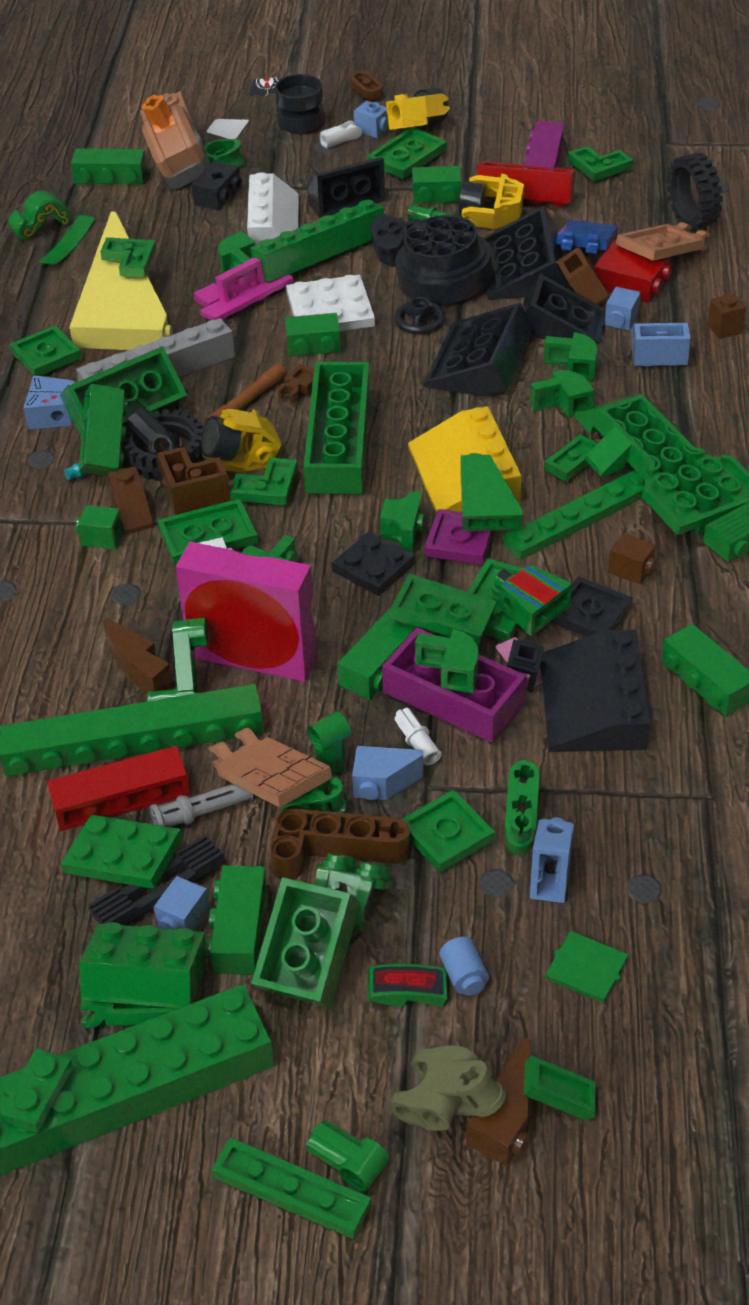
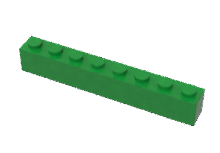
M256 684L0 726V759L5 777L152 753L174 746L180 748L236 738L235 733L244 728H249L255 735L263 734L262 712Z

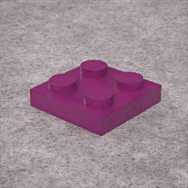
M438 509L424 547L425 556L483 565L493 531H462V512Z

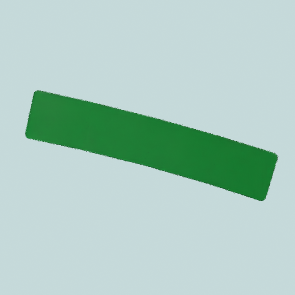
M78 215L60 242L38 262L55 265L65 258L86 234L95 217Z

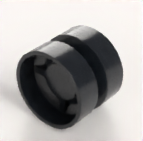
M293 74L285 76L276 82L277 124L281 129L292 133H306L322 126L324 123L322 82L317 77L307 74Z

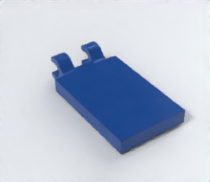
M569 220L557 234L556 244L561 245V250L571 251L573 246L586 248V253L597 254L598 249L607 250L617 236L618 226Z

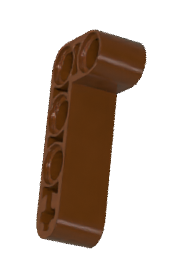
M296 808L284 810L276 819L270 845L273 873L280 880L282 877L292 880L297 879L303 872L306 855L327 857L328 853L346 855L360 861L401 863L410 855L409 825L402 819Z

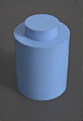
M457 937L445 943L440 949L439 955L455 991L466 995H475L481 992L489 980V975L473 940L469 937Z

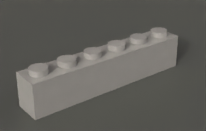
M221 318L210 320L205 324L185 329L171 336L162 337L154 342L139 345L134 349L114 354L111 357L77 368L78 381L162 346L178 377L235 357L233 333Z

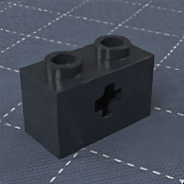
M214 161L191 184L193 204L219 211L241 188L242 178L240 177L239 166Z

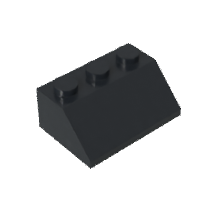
M379 157L315 174L307 183L310 207L321 218L322 216L339 213L343 208L359 205V202L363 200H372L374 203L385 201L384 158Z

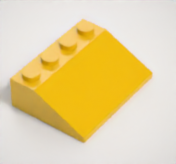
M488 406L461 411L408 442V449L435 513H437L438 509L461 512L460 456L471 453L491 455L517 502H521L522 476Z

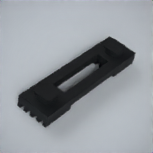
M203 835L176 852L177 856L171 859L159 882L185 867L187 871L178 875V877L193 883L226 863L224 853L220 852V849L214 843H211V840L207 839L206 835ZM174 879L134 903L130 899L148 888L127 885L122 889L117 887L88 905L90 913L99 924L116 922L124 925L154 907Z

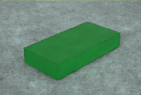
M533 1055L525 1060L523 1095L585 1121L595 1116V1081Z

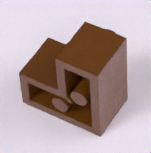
M185 447L157 453L161 481L175 514L230 501L228 475L220 457L192 464Z

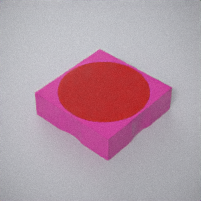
M189 542L176 565L183 620L205 617L209 630V645L194 647L195 659L306 682L318 656L316 628L311 612L313 600L311 565L272 557L250 556L231 549Z

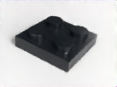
M368 531L332 562V572L379 596L415 564V554Z
M578 576L572 583L570 607L550 622L586 637L604 630H614L632 607L633 597Z

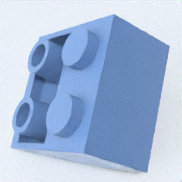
M688 323L634 324L630 329L634 366L688 365L690 348Z

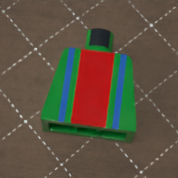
M532 565L526 566L515 575L505 569L501 570L495 578V585L500 588L501 610L530 636L534 635L570 607L572 584Z

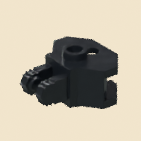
M387 214L374 218L369 228L374 239L372 242L379 262L391 267L396 266V256L404 245L406 231L412 225L421 221V219L415 218V220L412 219L404 222L403 217L397 219Z

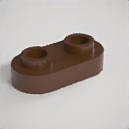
M356 71L350 75V86L363 98H366V100L376 101L383 95V84L371 73Z

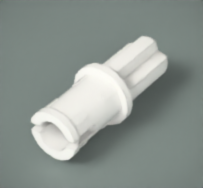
M407 707L403 710L399 709L396 712L395 721L406 736L405 742L407 745L413 746L415 750H423V763L426 766L437 762L442 753L429 737L428 728L420 724L411 709Z

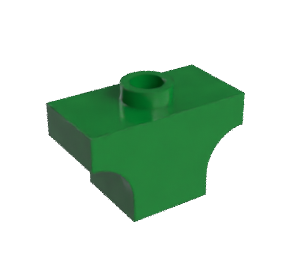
M410 491L406 497L401 499L385 498L380 515L381 537L398 543L401 548L411 553L414 550L418 531H423L425 516L422 514V492Z

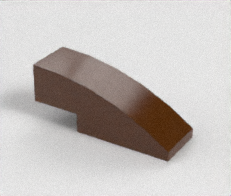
M109 618L103 621L110 652L118 667L133 684L146 694L148 691L168 690L173 685L170 664L156 656L153 642Z

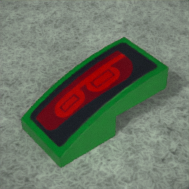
M383 964L370 966L367 970L368 1001L402 1008L406 1001L410 1000L442 1007L447 1000L445 968L419 964Z

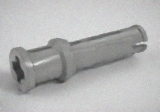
M231 784L191 798L181 795L177 797L176 801L161 806L156 804L150 805V814L154 825L173 827L182 823L190 825L195 817L252 800L253 794L235 784Z

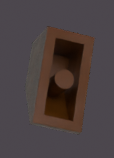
M136 467L124 468L108 473L112 500L115 508L120 509L125 535L154 528L143 484Z

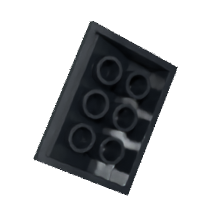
M544 206L483 237L490 245L493 276L486 287L489 300L525 297L540 274L562 286L569 284L557 263L563 257L561 245L556 244L558 230Z
M521 303L453 322L423 383L426 388L479 396L493 393L500 394L507 390L534 329Z
M604 630L543 652L540 667L548 752L647 750L650 719L637 630Z

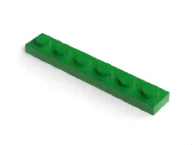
M633 470L523 525L521 530H513L503 535V545L518 559L522 560L642 499L645 480L636 470Z

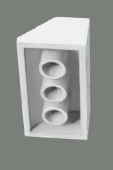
M263 172L251 174L249 176L248 236L258 245L262 240L273 239L280 236L282 232L298 229L299 193L274 174Z

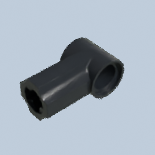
M142 406L128 419L126 424L147 444L152 454L157 455V453L164 452L159 444L161 438L168 440L169 450L180 448L179 437L174 432L168 431L145 406Z

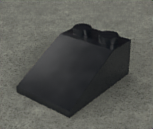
M540 274L526 293L522 305L534 327L531 334L541 339H546V336L573 339L574 332L590 337L598 344L605 321L606 309Z

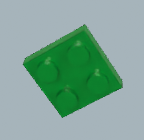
M56 325L9 344L11 353L33 376L46 375L55 369L69 365L82 358L81 350Z
M454 789L402 818L409 825L411 843L439 873L495 840V831Z

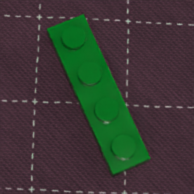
M231 1137L211 1168L212 1178L351 1239H355L372 1206L371 1197Z

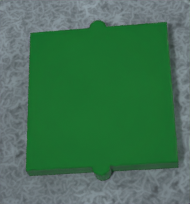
M570 931L560 950H555V959L545 974V979L604 1003L614 984L620 982L619 974L628 959V954Z

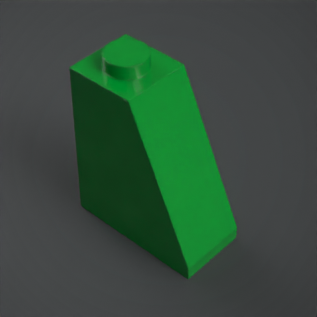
M479 453L461 455L462 531L521 530L522 509L491 455Z

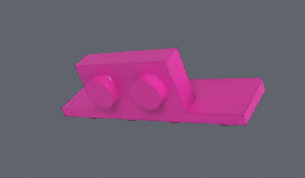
M254 257L215 277L219 300L199 310L200 315L210 320L219 318L225 320L227 316L244 310L246 306L265 299L267 295L275 291L284 289L286 285L293 282V276L288 274L268 283L264 280L261 260Z

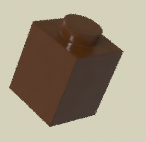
M734 293L710 299L707 325L719 339L742 334L746 307Z
M623 533L610 549L608 573L641 585L646 576L652 575L656 569L658 561L657 558H654L656 545Z

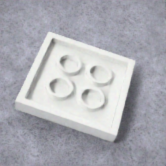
M346 275L332 279L323 278L317 281L296 282L286 285V293L293 316L337 312L340 331L375 326V317L360 275Z

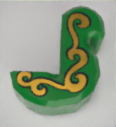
M46 190L36 191L25 201L23 213H20L18 210L12 212L8 219V225L19 239L28 240L31 239L50 215L67 227L70 221V212L55 194Z

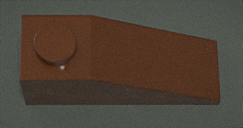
M523 1037L495 1080L506 1091L504 1103L495 1113L489 1116H472L467 1124L466 1145L507 1167L515 1154L518 1156L523 1154L530 1139V1134L527 1133L528 1097L523 1095L525 1060L530 1057V1040Z

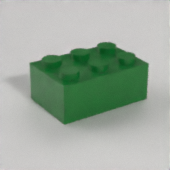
M282 877L251 984L266 993L331 1009L360 902L351 893Z
M116 922L98 923L79 961L81 1000L181 1008L192 1004L206 970L205 932L192 931L188 928L174 930L161 929L152 925L136 927L124 926Z

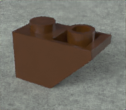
M579 247L557 261L566 279L578 295L597 305L610 298L590 261Z

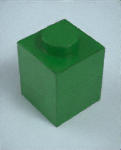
M86 505L82 515L77 517L75 524L76 533L80 535L81 545L116 549L123 532L120 509Z

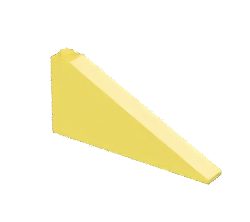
M111 212L70 324L72 342L78 348L131 350L139 345H145L173 334L172 326L168 325L167 314L147 274L145 277L139 278L120 276L119 266L121 262L101 259L100 251L106 237L129 239L117 213Z

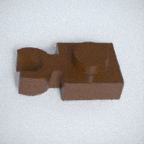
M302 364L294 368L285 377V383L278 387V398L282 399L285 395L289 394L290 402L295 403L299 399L300 393L308 395L312 391L314 369Z

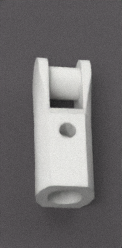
M347 121L340 126L320 132L321 145L327 149L347 141L356 140L361 136L362 129L356 126L353 121Z

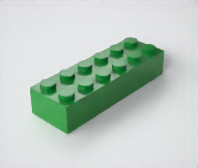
M315 362L303 467L305 493L362 494L370 398L369 362Z

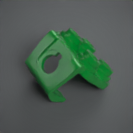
M328 853L326 860L323 859L322 864L317 866L315 885L336 890L340 888L341 883L348 884L346 890L360 902L353 929L363 931L367 927L368 921H364L362 918L373 888L381 890H391L393 880H390L391 874H388L390 867L372 862H361L360 868L355 865L356 858Z

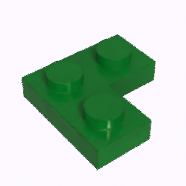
M589 146L568 152V161L594 182L633 168L634 160L620 149L602 156Z
M106 237L100 251L101 259L121 262L119 266L120 276H130L132 278L145 277L156 251L155 240Z
M269 458L264 476L236 473L230 489V500L241 499L242 502L287 505L298 469L297 460Z

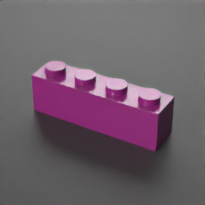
M536 121L535 129L530 130L523 165L558 168L563 146L564 122Z

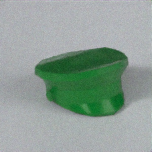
M219 139L209 142L205 146L210 164L217 161L239 166V169L244 167V154L240 151V140Z

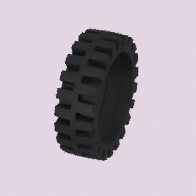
M693 153L675 158L670 164L671 168L668 169L670 176H667V182L670 185L667 186V191L671 195L668 198L669 202L672 201L673 203L671 205L672 211H676L675 217L679 219V223L684 222L692 226L690 230L716 223L721 215L720 211H722V205L720 204V202H723V196L720 195L722 186L718 185L720 178L715 175L717 170L715 167H712L713 162L710 159L708 160V156L702 153ZM691 176L698 192V207L691 191Z
M158 410L152 411L155 418L168 431L174 432L178 437L190 441L185 449L192 464L205 460L201 448L204 428L196 417H190V414L186 412L181 415L178 410H174L172 414H170L169 410H163V414H159ZM127 426L123 441L127 465L129 468L136 467L139 476L143 474L145 479L149 480L153 476L154 481H161L157 455L143 452L139 449L145 442Z

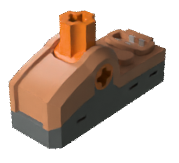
M181 91L176 94L171 93L170 95L169 93L159 96L152 95L141 105L143 109L140 112L143 119L142 132L153 159L170 189H178L197 179L211 164L193 113Z

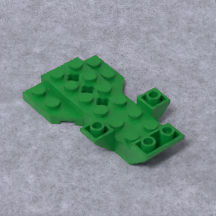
M643 394L618 398L575 412L574 417L590 434L599 431L603 436L586 454L585 460L601 477L623 470L627 461L645 480L642 498L677 535L693 530L696 535L705 532L706 524L749 502V472L733 456L722 454L721 458L705 454V449L694 447Z

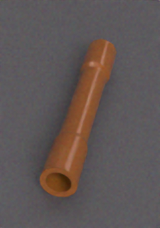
M280 363L273 365L258 380L205 418V423L211 416L220 417L223 410L243 409L265 390L282 380L287 375L285 367Z

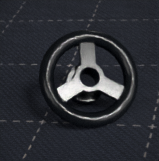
M415 297L396 310L394 320L396 325L406 332L424 334L435 331L443 325L445 312L438 304L430 302L427 298ZM404 313L412 317V325L403 321L402 315ZM437 318L435 322L421 326L427 319Z

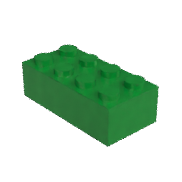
M163 346L71 384L60 394L80 437L82 434L85 392L91 383L124 389V399L127 400L128 405L126 415L122 416V426H128L126 424L128 419L142 406H145L151 413L157 410L160 412L178 404L187 396Z

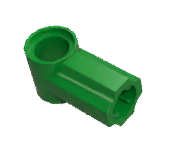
M335 711L307 726L309 739L315 747L316 760L330 766L332 775H337L344 771L343 765L346 762L345 740L351 737V730L347 720L339 711Z
M328 1120L319 1122L315 1126L306 1143L308 1152L338 1170L341 1178L351 1188L362 1193L367 1192L390 1162L388 1153L377 1142L370 1138H362L360 1141Z

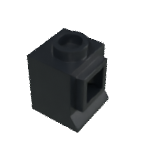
M529 639L513 640L506 667L529 674L530 679L527 691L533 692L544 647L537 646L534 641Z

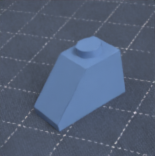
M357 746L352 774L353 798L387 800L422 778L424 773L423 750Z

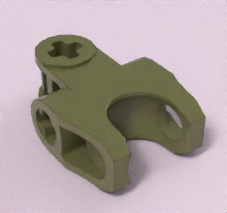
M438 1046L416 1052L410 1065L416 1069L419 1077L423 1078L422 1082L408 1091L396 1092L390 1099L388 1107L398 1119L408 1124L416 1125L426 1130L443 1131L449 1128L455 1115L485 1117L495 1113L504 1103L506 1091L499 1082L494 1081L490 1075V1069L483 1061L479 1060L474 1052L462 1046Z

